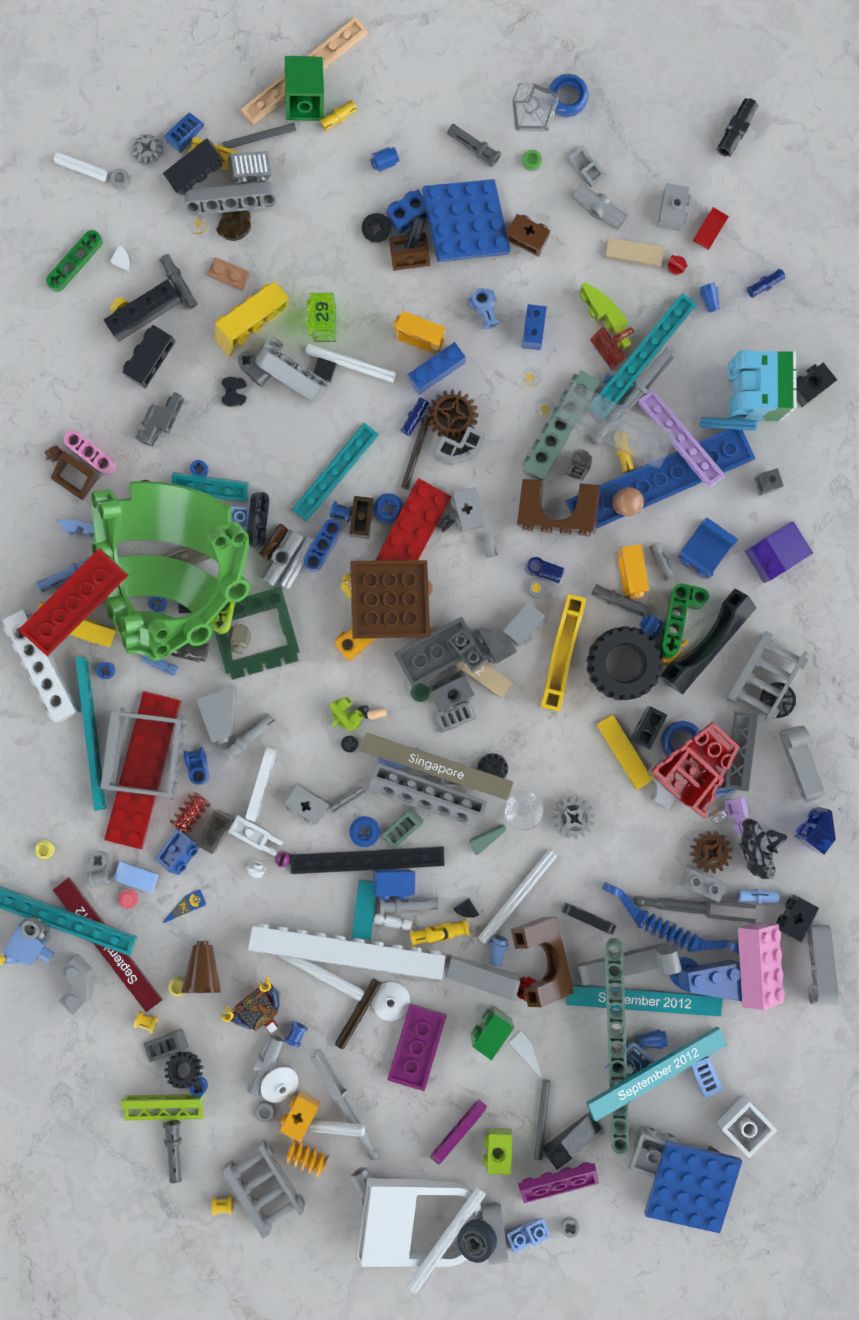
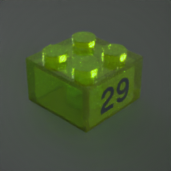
M310 293V299H307V311H309L310 317L307 318L309 336H312L314 342H336V302L334 294Z

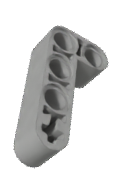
M269 337L255 359L256 364L310 401L319 402L328 388L326 381L281 352L284 348L283 343L275 337Z
M795 726L779 732L783 748L803 800L807 803L824 797L825 790L807 744L811 739L806 727Z
M810 925L807 937L813 985L808 990L809 1002L812 1005L834 1004L838 1002L839 994L831 928L829 925Z

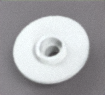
M389 981L382 983L372 1000L373 1010L384 1020H398L407 1013L410 995L407 989L398 982ZM390 999L394 1001L392 1006L387 1004V1001Z
M283 1066L271 1070L261 1082L260 1090L262 1096L269 1102H281L288 1099L298 1086V1076L289 1067Z

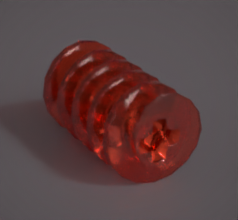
M195 792V796L188 794L191 801H183L186 808L179 807L181 814L174 813L177 820H169L177 830L185 835H188L187 832H192L193 828L191 825H197L195 819L200 820L202 818L200 813H206L205 807L211 806V803L197 792Z

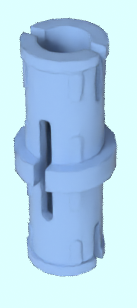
M755 889V891L738 890L737 894L738 902H755L756 904L779 902L778 891H762L761 889Z

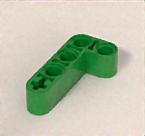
M680 583L670 592L659 647L662 653L660 655L663 658L671 659L679 652L687 609L698 610L707 603L709 593L706 589ZM676 591L681 592L684 597H678ZM695 596H700L702 602L697 601ZM672 609L678 610L680 616L675 615ZM669 627L675 628L677 634L671 633ZM671 641H673V642L671 643V646H670V649H671L672 651H669V647H667V646L669 645V643H670Z

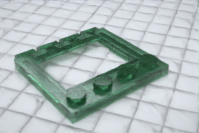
M282 587L249 595L243 600L235 602L232 621L277 608L282 632L286 637L288 645L233 660L227 633L219 634L214 631L226 674L230 673L232 680L245 677V668H247L249 675L264 671L263 663H265L267 670L282 666L280 658H284L286 665L299 661L297 654L301 652ZM229 603L221 611H225L229 607ZM221 621V623L217 624V626L220 628V626L223 625V622Z

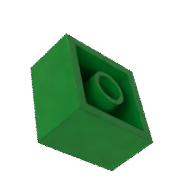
M492 1006L491 1009H486L481 1017L483 1021L480 1025L476 1024L470 1033L472 1035V1047L491 1061L514 1029L512 1018L495 1006Z

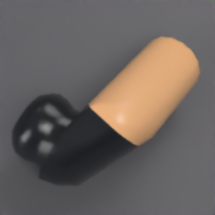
M367 705L358 707V710L365 719L375 720L387 716L385 708L369 711Z

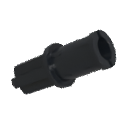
M418 215L414 216L410 231L407 232L409 236L404 249L416 247L418 240L422 238L421 233L426 222L425 218Z

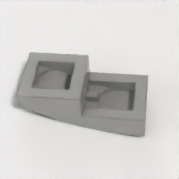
M583 145L567 157L575 171L590 187L606 176L597 160L591 158Z

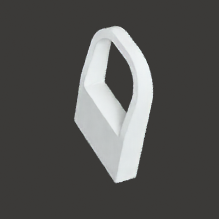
M367 1178L357 1256L361 1266L420 1267L431 1251L410 1250L417 1195H458L468 1199L473 1192L467 1186L457 1182ZM480 1204L471 1215L470 1220L482 1219ZM458 1248L452 1252H445L435 1267L455 1266L467 1259Z

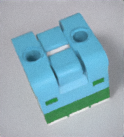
M744 350L737 352L728 363V381L732 382V397L728 403V418L782 421L797 408L796 351Z

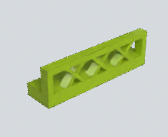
M192 1094L126 1095L121 1101V1109H125V1121L203 1119V1095L200 1097L193 1096ZM148 1108H160L161 1111L158 1114H152ZM166 1108H180L181 1110L177 1114H171ZM186 1108H198V1114H191ZM130 1109H142L138 1115H130Z

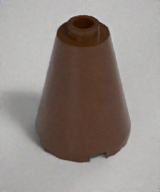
M197 941V945L192 946L181 993H221L213 945H209V941Z

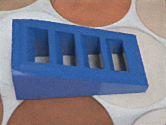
M189 112L166 133L164 138L170 146L181 154L192 141V138L204 127V123ZM191 120L196 124V126L193 127L188 122ZM187 126L191 130L188 132L184 127ZM181 131L186 134L184 137L180 134Z

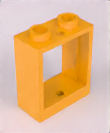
M403 310L400 316H396L393 325L395 327L396 340L435 355L440 352L445 341L446 327Z
M642 545L622 547L617 551V558L624 596H629L630 599L641 598L645 592L649 591Z

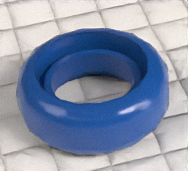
M570 73L556 77L549 85L547 93L550 108L557 115L563 117H572L581 113L587 104L589 96L588 87L584 80ZM565 86L573 87L578 92V100L570 105L563 104L557 97L559 89Z
M683 720L668 725L661 737L662 750L668 757L676 751L671 743L672 737L676 732L684 730L694 737L700 732L699 728L693 723Z

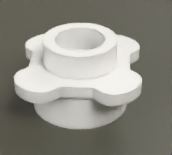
M259 861L249 862V866H246L247 873L256 878L262 877L265 872L264 870H267V866Z

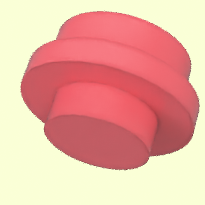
M131 889L123 890L118 897L120 906L125 909L133 908L138 902L137 893Z

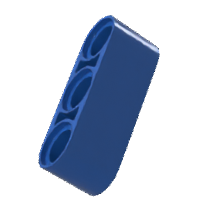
M329 519L323 524L305 556L304 564L310 571L317 572L323 567L341 535V526L334 519ZM330 525L337 526V531L335 533L331 534L327 532V529ZM322 541L328 543V547L325 550L318 549V545ZM311 558H318V565L315 567L309 566V560Z

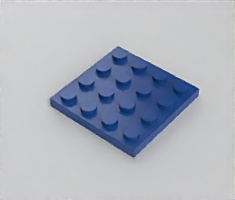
M495 179L423 186L422 193L438 262L508 255L511 252L509 241L506 238L507 232Z
M666 1140L644 1211L645 1216L720 1234L743 1161L740 1157Z

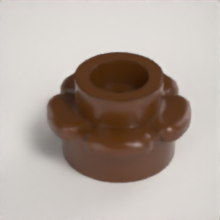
M58 445L49 448L44 452L47 457L46 460L51 459L52 462L59 460L63 450H60Z

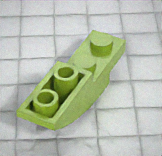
M585 282L582 283L579 296L583 302L587 303L591 318H595L597 323L604 320L603 323L606 330L610 331L614 337L612 339L616 348H620L621 352L627 350L631 342L624 331L629 324L624 314L603 292Z

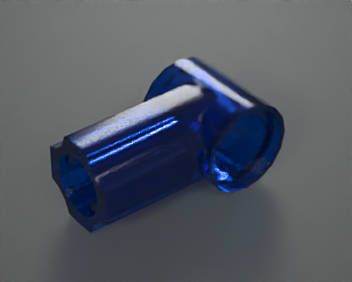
M532 557L525 564V571L528 575L537 576L557 584L560 583L564 572L563 567L546 562L539 557ZM531 562L538 564V571H533L530 568Z

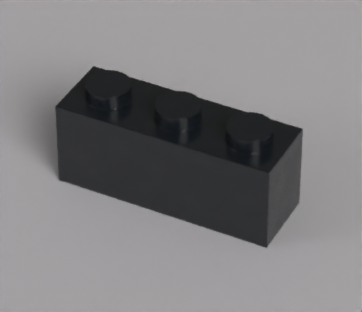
M206 138L163 172V175L176 193L185 195L188 190L193 189L192 186L197 182L202 183L205 181L211 171L219 170L225 159L214 143Z
M152 325L151 328L145 331L144 339L141 344L134 348L133 356L125 362L122 372L127 378L145 389L176 342L171 335L155 325Z

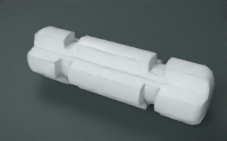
M376 913L374 918L375 924H384V926L395 929L402 928L404 931H409L412 925L410 920L404 919L403 921L401 920L402 918L389 915L383 916L380 913Z

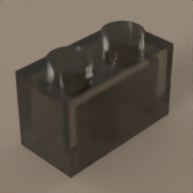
M219 809L214 810L195 845L211 854L217 852L235 818Z

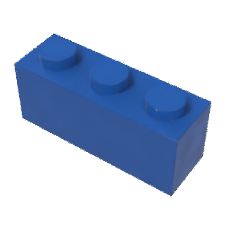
M453 342L408 373V380L418 395H420L464 365L466 356L456 342Z

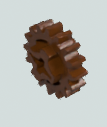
M706 831V836L699 833L700 839L694 838L693 840L696 844L690 845L694 852H690L689 855L695 857L692 863H698V869L704 867L705 873H708L709 869L712 873H716L717 868L723 871L722 865L729 866L727 859H732L728 852H732L733 849L727 847L730 841H724L726 837L724 835L718 837L719 834L714 831L713 835L710 831ZM709 839H714V841H712L711 843L706 844L704 842ZM699 848L701 849V853H702V855H701L700 857H699ZM709 848L712 849L714 855H710L708 852ZM711 861H717L716 864L708 865Z

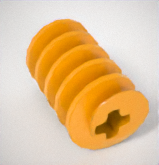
M293 1139L286 1154V1164L289 1165L293 1160L294 1168L301 1164V1171H304L308 1167V1174L310 1175L315 1171V1178H317L322 1173L329 1155L325 1159L324 1152L317 1156L316 1148L311 1152L309 1145L302 1149L303 1142H299L296 1146V1140Z

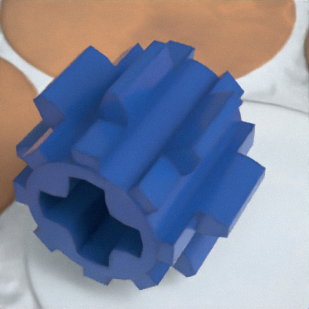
M648 614L639 623V626H641L639 630L645 631L649 634L650 638L654 639L656 636H660L663 631V622L657 617Z

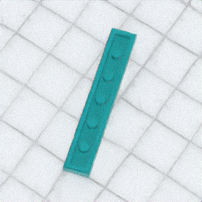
M364 422L291 510L307 522L378 438L379 434Z

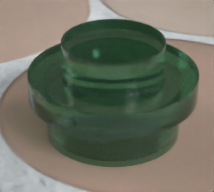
M423 683L412 687L410 691L412 699L416 702L427 700L430 693L428 687Z

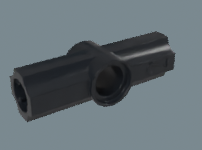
M745 98L736 115H733L725 130L726 133L717 147L719 154L731 157L738 142L745 135L750 126V121L759 106L752 98Z

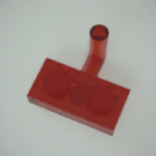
M603 327L590 339L611 370L615 369L626 358L617 344L632 335L634 330L629 327L611 338Z

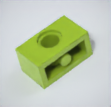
M488 1128V1135L484 1134V1147H487V1154L483 1155V1167H487V1174L511 1175L512 1130ZM495 1148H501L503 1150L500 1154H494L492 1152Z

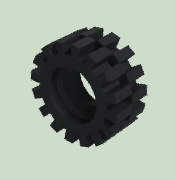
M192 1052L175 1053V1056H171L169 1058L170 1061L166 1062L168 1068H164V1071L168 1073L165 1075V1078H169L167 1082L173 1084L172 1087L178 1089L195 1086V1082H199V1076L203 1074V1072H200V1069H203V1065H200L201 1059H197L198 1056ZM183 1062H186L190 1067V1073L186 1078H182L178 1074V1067Z

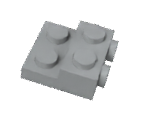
M646 1126V1128L640 1127L634 1143L635 1149L628 1165L629 1170L655 1178L666 1140L678 1143V1140L669 1132H665L663 1135L657 1133V1130L651 1126Z

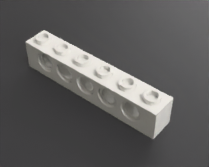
M21 610L2 620L5 625L3 629L13 640L12 647L16 653L20 654L23 668L30 673V682L34 687H37L40 701L47 706L48 717L52 721L54 720L55 723H60L81 711L52 655L50 654L47 657L26 637L20 638V631L18 629L31 617L29 611ZM33 645L35 651L32 655H29L28 648ZM41 662L43 664V670L41 672H38L37 664ZM48 679L52 681L50 689H47L45 686ZM56 696H59L61 699L59 706L54 704Z

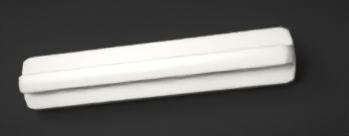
M60 152L55 153L53 160L56 164L101 181L107 180L108 172L106 170Z
M309 536L306 537L281 581L283 587L287 589L291 587L315 539Z
M312 1120L309 1125V1131L362 1137L365 1134V1125Z

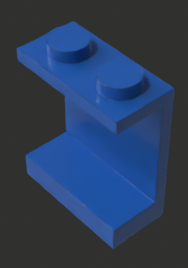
M707 517L701 522L677 557L681 559V564L695 569V573L703 579L705 577L709 579L714 575V570L738 539Z

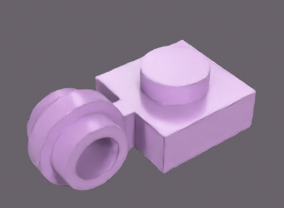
M745 797L726 799L724 803L728 819L735 818L733 824L734 831L742 834V822L744 821L742 818L749 816Z

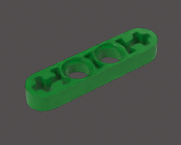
M87 231L49 273L46 282L51 290L55 292L62 291L103 244V239L97 231ZM90 238H96L97 241L95 243L91 242ZM85 243L87 246L90 247V250L86 248V246L84 245ZM78 250H85L86 254L83 258L76 257ZM66 264H73L71 272H64ZM60 271H61V273L65 276V278H63V277L59 274ZM55 279L58 280L60 283L57 285L54 284L52 281Z

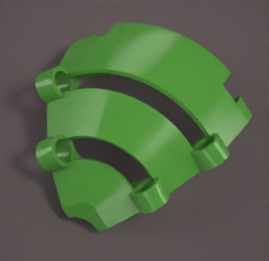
M132 481L130 482V498L117 499L111 489L91 493L94 540L91 542L92 554L101 548L129 575L105 601L109 620L111 623H115L126 653L143 654L156 661L165 658L187 643L193 646L205 644L212 636V628L209 625L228 602H239L250 591V585L242 575L249 548V537L238 522H231V507L204 492L162 482ZM150 540L169 542L192 548L209 556L218 563V580L193 564L170 557L153 555L118 557L117 543ZM156 596L167 598L184 605L192 614L173 618L154 611H137L130 603L128 597Z

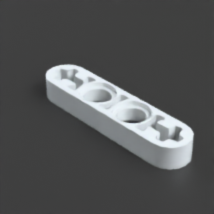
M267 747L247 810V820L253 822L257 820L276 757V749Z

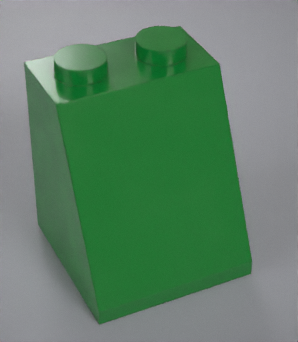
M285 56L286 120L319 121L323 119V57Z

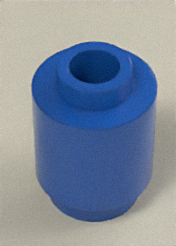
M386 147L372 153L370 162L374 170L377 169L378 172L395 166L399 162V156L395 147Z

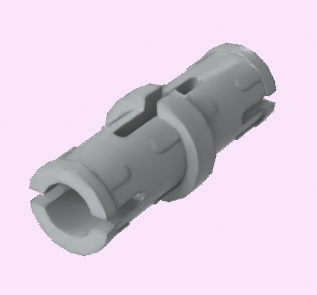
M658 542L650 546L649 549L656 561L655 565L659 567L664 580L668 581L676 577L669 562L670 558L666 556L661 543Z

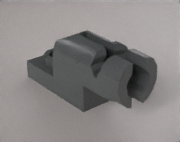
M173 392V395L167 399L166 409L152 404L141 422L146 429H139L135 438L153 447L161 434L160 430L170 433L184 398L180 394Z

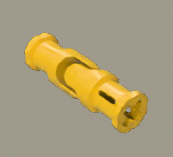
M466 918L460 922H446L434 927L426 926L425 929L417 931L409 930L413 947L427 942L432 944L436 941L451 940L456 936L465 934L470 936ZM444 928L448 931L446 936L444 934Z

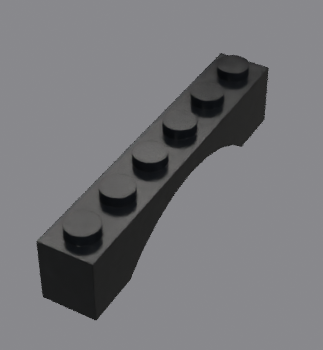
M734 588L722 602L718 617L703 641L688 654L673 660L662 672L661 677L671 688L682 695L756 610L757 607L751 598Z

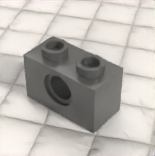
M462 670L428 687L440 712L449 711L454 705L460 702L465 703L475 695ZM450 690H456L453 696H448Z

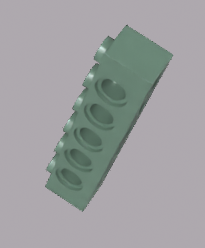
M580 370L578 375L574 374L569 382L572 385L569 391L565 390L560 398V401H562L560 407L555 406L550 415L553 419L550 424L546 423L541 431L543 434L541 440L536 439L531 448L534 452L531 457L527 455L522 464L524 466L523 473L535 480L544 481L600 384V380ZM581 390L583 392V396H575L574 391ZM571 406L574 412L567 413L564 407ZM561 422L565 428L558 430L555 427V423ZM551 438L555 441V445L548 446L545 440ZM543 455L546 461L540 463L536 460V456Z

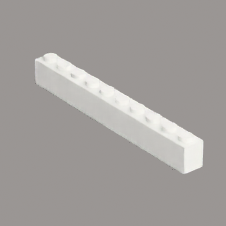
M258 923L257 927L252 926L248 948L252 952L439 981L443 978L446 956H442L440 951L430 950L429 954L423 953L421 948L411 947L410 951L404 950L403 946L392 944V947H384V943L373 941L371 945L365 944L363 939L354 938L352 942L346 941V937L334 935L333 939L326 938L327 934L315 932L314 936L307 935L308 931L296 929V933L288 932L286 927L277 926L275 930L269 929V925Z

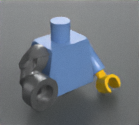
M26 917L18 925L3 951L4 956L0 954V966L2 962L4 964L32 965L39 957L49 962L55 952L45 947L50 940L48 924H44L40 919Z

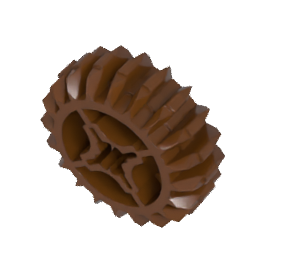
M454 389L451 390V395H448L447 391H443L444 397L438 394V401L433 399L431 403L434 406L428 407V410L432 413L427 414V418L432 419L428 422L429 426L435 425L432 428V432L439 430L438 437L445 434L444 436L447 438L452 436L451 440L455 441V436L462 440V434L465 435L468 427L475 429L472 425H477L478 421L474 418L479 416V413L474 412L478 408L477 405L471 406L474 400L470 399L467 401L469 395L465 394L462 397L461 390L458 391V395H455ZM448 402H453V405L450 408L443 407V409H441V407ZM459 404L466 408L469 417L464 416V413L459 411ZM456 408V417L450 423V414ZM437 414L442 415L441 417L447 420L446 427L441 425ZM456 423H466L461 428L452 429Z

